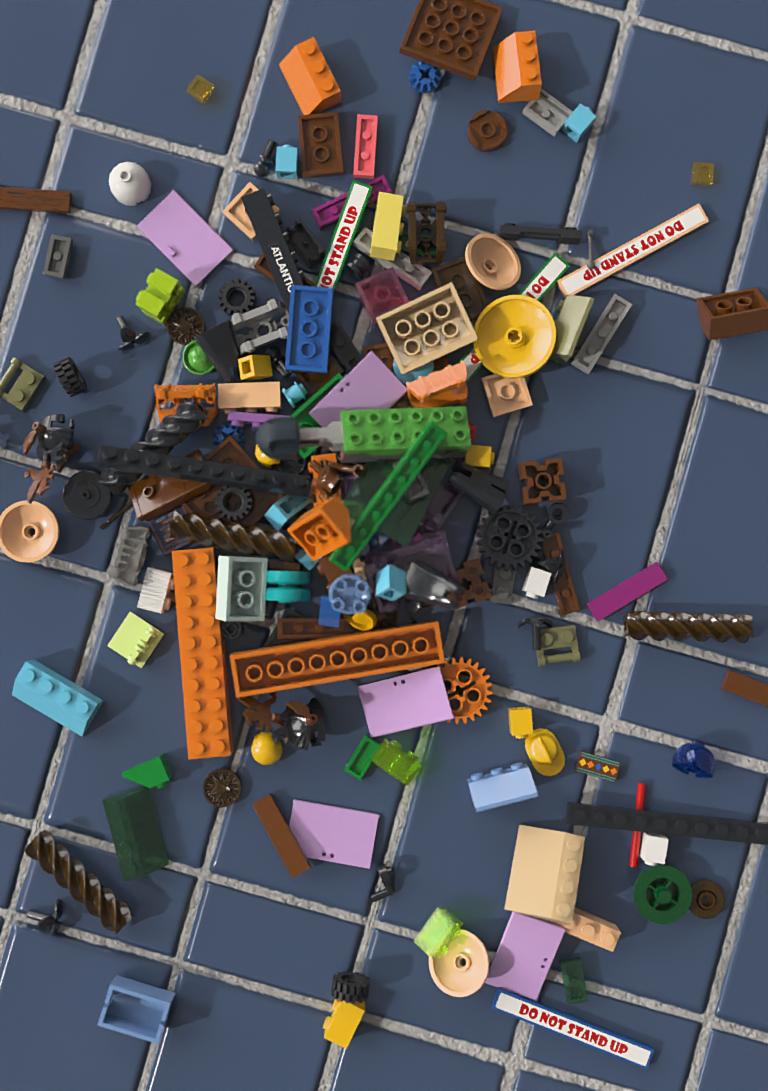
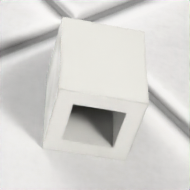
M529 567L522 591L527 592L526 596L538 599V596L544 597L551 573Z
M643 832L639 856L649 865L665 864L669 839L663 834Z

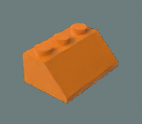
M514 32L492 49L498 103L539 100L542 81L536 32Z
M312 37L295 45L279 66L303 115L318 114L341 103V90L315 38Z
M334 495L301 515L287 531L314 562L351 540L349 511L343 502Z

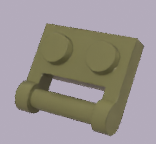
M13 357L10 361L11 365L0 380V397L20 410L25 411L46 377ZM19 368L22 369L21 375L8 394L4 392Z
M575 625L540 629L541 650H536L539 667L546 666L549 663L572 660L573 662H580ZM571 646L570 653L544 656L543 650Z

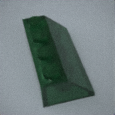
M139 786L105 797L102 802L123 881L145 876L169 865L150 789L146 786Z

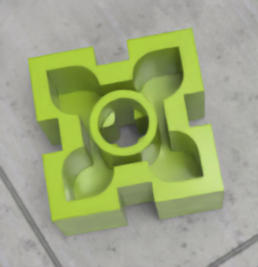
M156 268L154 273L151 272L147 278L146 283L149 285L146 290H141L138 293L136 305L145 315L166 326L170 314L173 313L176 305H179L186 291L177 279Z

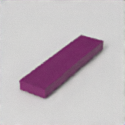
M384 174L365 183L373 187L367 207L377 203L379 192L393 194ZM349 192L311 210L320 230L338 222Z
M654 562L586 603V605L598 622L668 579L658 562Z

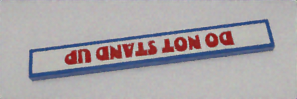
M502 988L497 989L491 1004L494 1010L646 1070L654 1052L652 1046Z

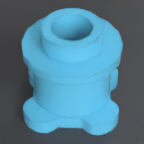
M294 382L295 385L287 390L281 389L293 408L296 407L295 403L303 398L305 400L306 397L304 395L308 394L302 383L297 385Z

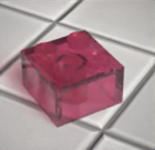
M393 267L355 283L356 292L372 327L378 325L376 317L409 302Z

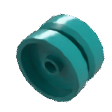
M267 571L266 582L278 584V588H267L266 600L278 601L280 603L311 601V590L308 588H298V584L311 583V572Z

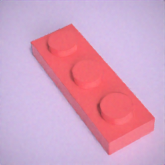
M357 115L354 178L374 179L378 116Z

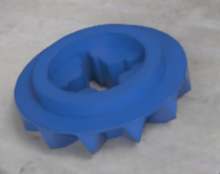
M419 61L412 66L409 72L410 84L418 92H432L440 84L441 70L436 66ZM429 72V79L425 77L421 80V73Z
M224 422L216 427L213 433V444L217 447L226 439L224 434H222L223 432L230 435L235 431L232 438L243 448L246 439L243 429L232 426L230 422Z

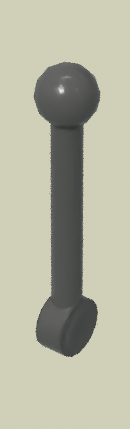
M588 230L589 262L587 263V268L593 269L595 267L593 262V230Z

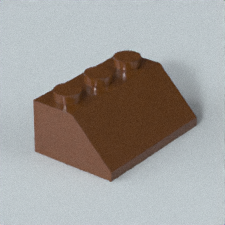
M756 287L701 297L696 300L701 328L708 340H719L720 338L768 330V302Z

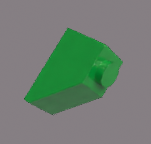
M164 754L126 769L121 773L123 778L148 788L157 786V789L168 785V780L173 777Z

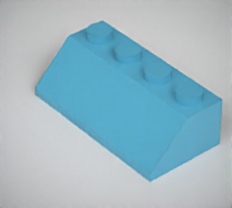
M36 660L25 662L15 679L12 696L82 737L104 700Z

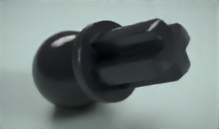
M268 140L263 153L259 154L262 160L257 161L254 165V172L259 177L267 176L270 171L269 162L274 163L273 158L277 152V147H279V144L274 140Z
M269 347L265 355L270 356L272 368L276 369L282 378H289L293 372L285 370L286 358L281 356V351L277 347Z

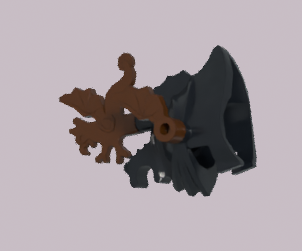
M64 414L50 415L43 418L40 422H34L32 425L34 431L28 434L22 446L24 448L23 454L27 455L36 439H38L39 444L36 454L38 455L37 458L42 460L40 472L30 469L24 474L25 478H29L31 475L32 479L35 480L29 487L27 494V503L32 504L36 494L42 496L50 488L48 480L54 481L55 477L51 473L56 470L61 473L71 453H76L80 449V445L73 441L74 420H70L69 429L52 427L53 422L65 423ZM51 459L52 461H54V463H56L57 469L55 468V465L51 466Z
M276 691L269 692L272 698L264 701L262 705L256 698H251L250 696L239 697L238 701L248 707L243 712V715L246 717L249 725H253L252 721L254 723L259 722L260 726H257L256 730L260 729L262 731L263 725H266L267 732L273 730L269 722H273L280 727L271 735L275 745L279 743V737H283L286 745L291 742L293 747L307 751L309 742L312 747L322 745L319 742L325 741L324 713L321 704L316 698H311L307 705H304L303 702L299 703L297 700L294 702L288 701L285 710L280 714L270 712V706L277 699Z

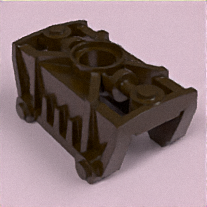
M408 202L405 205L409 229V241L406 243V249L409 251L411 264L442 263L444 251L447 249V242L444 240L446 203L416 204V202ZM436 208V219L431 224L428 216L431 209ZM416 209H419L423 216L420 224L416 220ZM429 230L432 235L429 239H423L420 236L421 231ZM421 244V249L424 250V253L421 255L420 260H416V249ZM431 245L436 249V260L432 259L430 253H428Z

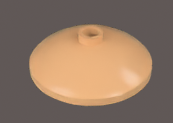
M479 234L468 243L465 251L466 263L472 275L480 283L491 289L505 290L512 287L518 281L521 274L520 260L515 250L504 239L493 234Z
M27 500L19 501L10 505L1 514L0 548L7 556L19 562L29 563L47 557L54 550L59 539V524L56 516L47 506L33 501L32 504L27 503ZM34 528L35 534L31 536L30 530Z
M454 929L447 931L437 938L431 948L429 955L430 973L436 985L443 992L455 997L471 995L482 987L488 976L489 956L486 947L475 934L467 930ZM463 958L466 960L465 966L461 963Z

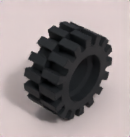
M236 278V281L230 279L228 284L225 282L223 284L224 287H220V294H218L219 304L228 316L232 317L235 313L243 314L256 307L255 301L257 299L252 286L247 284L245 280L240 281L239 278ZM234 292H242L245 295V301L242 305L234 306L230 303V296Z
M67 357L53 364L60 384L63 385V389L66 390L70 397H74L87 390L85 380L82 378L83 376L72 358Z
M223 486V488L219 489L218 494L215 496L216 502H214L220 516L232 521L246 518L254 505L253 496L248 489ZM232 494H238L242 499V505L237 510L229 509L226 504L227 498Z
M337 972L333 975L331 996H334L333 998L338 999L340 1002L344 1000L345 1003L352 1002V1004H356V1002H365L369 995L370 980L364 974L359 975L358 972Z

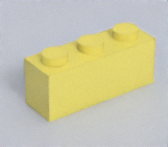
M379 192L370 257L394 261L396 253H400L402 241H399L398 237L399 235L402 236L404 223L400 221L401 217L404 218L405 215L403 196Z

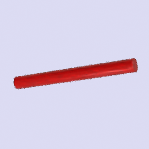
M638 783L635 809H644L645 783ZM633 831L629 863L632 867H638L641 832Z

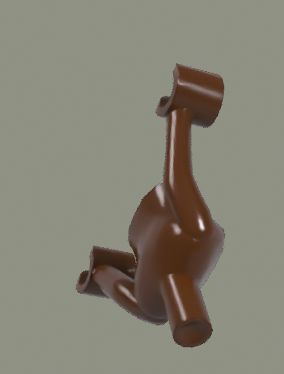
M315 460L309 465L319 474L316 486L325 500L331 497L330 494L334 495L337 493L345 481V477L340 475L337 470L353 473L356 477H364L360 469L368 470L367 465L357 464L355 466H348L335 462H329L322 467Z

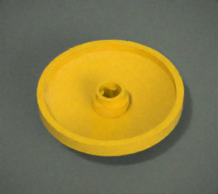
M509 295L493 301L481 312L474 327L478 340L473 342L477 357L490 372L504 378L518 379L534 374L548 362L556 345V327L550 312L539 301L524 295Z

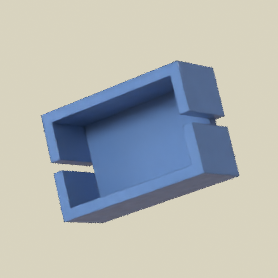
M116 975L109 986L98 1026L158 1044L164 1033L168 1014L176 993Z

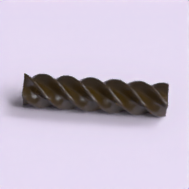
M176 509L169 527L171 530L170 538L177 537L182 541L190 543L198 541L202 545L209 547L219 546L227 551L240 550L247 555L260 554L268 559L280 558L284 562L292 564L297 549V541L291 534L284 536L280 531L274 529L264 532L258 526L249 525L243 527L235 521L222 523L215 517L202 519L196 513L181 515Z
M644 611L627 612L623 616V637L625 638L629 635L634 640L640 641L650 636L656 641H663L670 636L679 642H683L689 637H692L697 642H705L712 637L720 643L733 638L739 643H746L750 637L754 638L753 616L749 614H735L732 616L726 613L711 615L701 612L694 614L675 612L669 614L661 611L649 614Z
M43 830L24 848L28 857L39 861L43 871L54 875L59 886L69 889L74 900L84 903L89 914L94 917H100V922L105 929L113 931L117 935L133 917L134 914L131 913L130 907L124 901L117 900L114 892L109 887L102 886L97 875L86 871L82 861L71 857L67 847L55 843L54 836L49 831Z

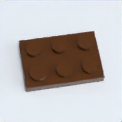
M338 112L298 115L303 178L344 175Z

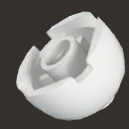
M134 162L118 164L113 168L109 176L112 194L124 205H137L136 203L145 201L151 192L152 184L149 175L140 165Z

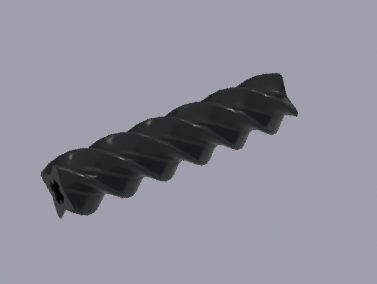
M192 396L191 402H183L177 406L175 415L164 417L159 429H150L146 433L145 442H135L130 449L167 455L175 445L182 443L189 436V433L196 431L202 426L204 421L208 419V412ZM104 468L101 471L102 480H100V483L107 487L114 496H117L125 491L129 484L138 480L142 473Z

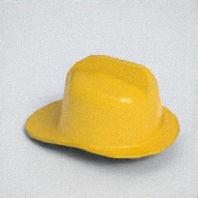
M542 728L533 730V734H528V738L525 739V749L534 768L545 776H553L559 773L564 767L565 756L554 734Z

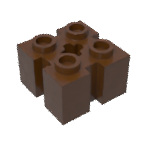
M562 458L546 459L539 466L537 461L520 462L518 464L519 481L525 482V487L520 489L522 505L538 504L542 502L541 498H546V503L567 499L565 483L559 482V477L564 475ZM539 477L546 481L543 487L537 482Z
M479 558L461 563L463 568L459 570L456 569V566L439 570L440 573L458 583H462L461 579L463 578L470 582L464 595L455 594L452 591L447 595V598L460 603L458 608L467 606V600L472 598L474 602L492 598L487 582H481L479 576L484 574Z

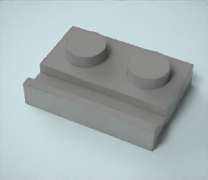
M541 89L539 100L530 101L522 113L555 137L573 111Z

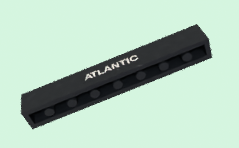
M264 188L241 197V200L289 314L291 285L304 286L303 282L306 279L302 269L297 270L295 263L298 262L294 250L289 251L287 244L291 242L286 231L282 233L280 225L283 223L279 213L274 214L272 206L275 204L270 193L266 195Z

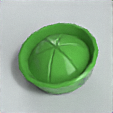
M196 340L190 342L185 347L182 360L189 372L196 375H204L214 369V366Z

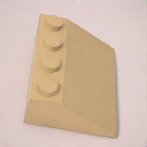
M452 282L376 317L378 326L402 375L478 340Z
M519 825L504 910L564 925L572 924L585 837L561 831Z

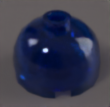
M692 741V743L681 745L675 751L672 759L673 768L687 775L689 772L696 773L695 777L707 779L713 777L716 764L713 753L705 747L704 743Z

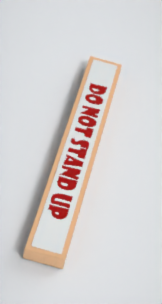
M697 204L594 260L595 267L593 269H588L587 265L557 280L556 283L564 298L567 295H576L707 224L709 220L700 204Z

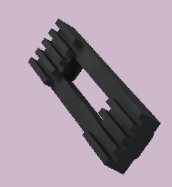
M504 223V225H500L498 230V237L518 241L519 238L555 240L558 241V244L578 245L582 239V230H577L575 227L554 229L515 226V223Z

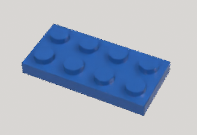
M291 285L285 370L315 373L328 372L333 288Z

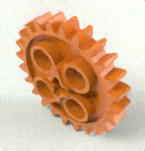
M460 656L459 662H456L455 658L452 657V663H448L444 659L445 666L442 667L440 664H437V666L441 668L443 679L451 682V687L447 690V694L456 691L457 685L462 688L473 681L476 682L475 685L464 688L462 690L463 694L459 695L456 692L448 697L449 701L451 699H458L460 701L459 707L452 709L456 724H458L461 718L466 724L467 717L475 721L474 714L481 717L480 709L487 710L484 703H491L487 695H491L493 692L487 688L492 686V683L486 682L490 676L489 674L482 675L485 668L483 667L478 670V662L471 665V658L464 662L463 657ZM460 672H469V679L467 681H460L458 679ZM470 690L478 691L479 694L475 700L468 699L467 694Z

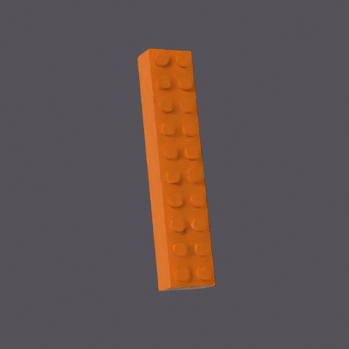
M214 547L172 551L188 759L230 756L234 752L225 638L221 633L223 620L216 619L218 553L217 548Z
M437 620L235 652L230 655L236 698L445 663L439 622Z

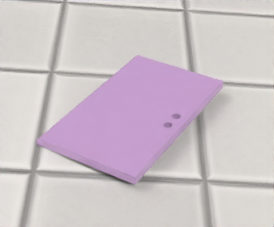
M172 190L137 225L139 230L196 287L234 251L175 190Z
M371 351L309 414L323 428H326L333 421H338L341 410L390 409L407 392V388Z
M440 666L358 686L371 738L454 719Z
M294 799L289 827L307 858L370 869L380 815Z
M512 912L485 983L536 1000L566 930L564 926Z

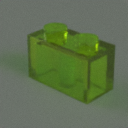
M385 738L371 759L374 764L408 786L422 767L418 761L419 757L410 750L408 753L402 750L403 746L396 740L392 739V741H389Z
M437 907L414 940V943L432 959L442 958L448 952L450 942L455 940L461 933L460 928L463 923L445 907Z

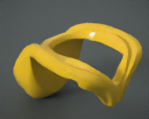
M368 609L353 616L343 613L344 619L361 631L371 630L377 624V616Z

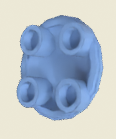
M346 574L336 578L329 589V601L333 609L344 614L364 612L371 598V591L367 581L354 574Z

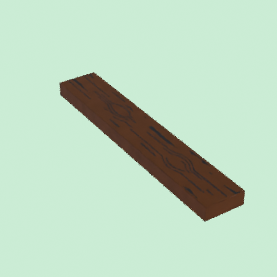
M0 187V209L71 214L72 193L69 191Z

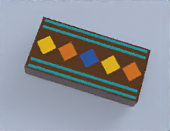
M580 750L574 770L616 782L621 762Z

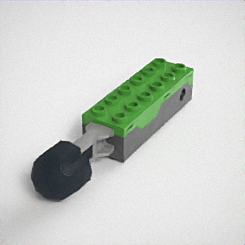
M466 406L341 410L338 421H333L326 428H299L297 419L294 416L268 419L257 430L256 443L260 452L274 460H295L299 456L300 447L325 446L331 451H340L341 463L399 461L428 421L431 420L448 434L430 459L464 458L472 442L476 439V428L468 421Z

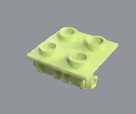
M130 611L107 646L128 659L127 662L129 664L142 668L164 636V633Z

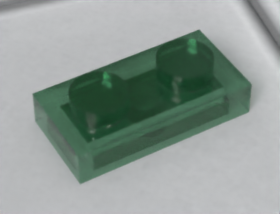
M580 957L559 960L567 1005L588 1002Z

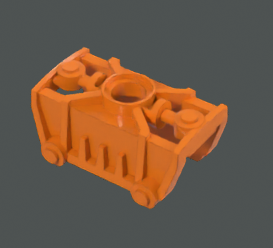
M460 361L459 364L454 366L448 365L443 370L432 372L426 377L419 376L418 380L410 383L406 382L408 399L413 408L449 407L457 403H466L468 390L465 363Z
M199 383V385H154L160 423L164 417L175 415L177 406L184 402L182 398H191L192 396L198 403L206 400L208 403L214 404V407H204L208 412V419L204 421L202 426L210 425V422L218 415L215 383L212 385H203V383ZM167 401H172L173 404H176L173 408H161V405L166 404Z

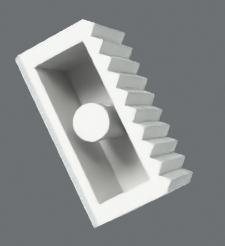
M147 567L137 607L157 613H165V610H169L171 605V598H169L170 590L175 588L174 573Z

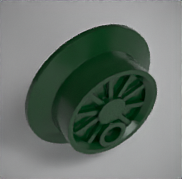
M655 865L643 871L637 878L634 885L633 898L638 911L647 920L657 924H669L679 920L688 911L692 901V889L687 877L677 868L669 865Z

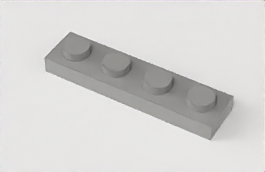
M364 227L354 240L353 246L370 257L373 232ZM402 251L396 253L394 261L371 257L419 291L432 274L430 270L421 264H411L410 257Z
M617 294L613 295L571 363L573 366L586 374L590 373L632 305L630 302Z

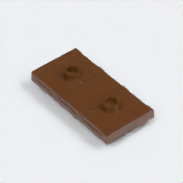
M199 449L185 456V458L204 460L202 451ZM149 475L130 484L128 489L137 518L143 522L145 520L150 521L211 489L213 484Z

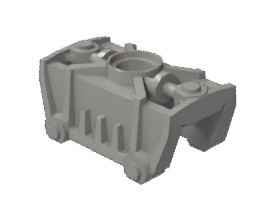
M270 299L264 306L243 314L235 313L232 315L230 323L234 334L236 330L244 327L252 329L245 336L243 334H235L241 356L244 353H252L257 348L279 339H287L289 314L284 303L279 300L277 301V299ZM286 312V315L281 318V322H271L275 315ZM265 325L269 328V333L261 336L258 334V329Z
M137 526L120 529V541L114 564L110 567L109 573L113 579L127 587L134 588L138 583L137 575L141 572L140 569L143 567L146 557V547H148L146 539L150 536L149 528Z

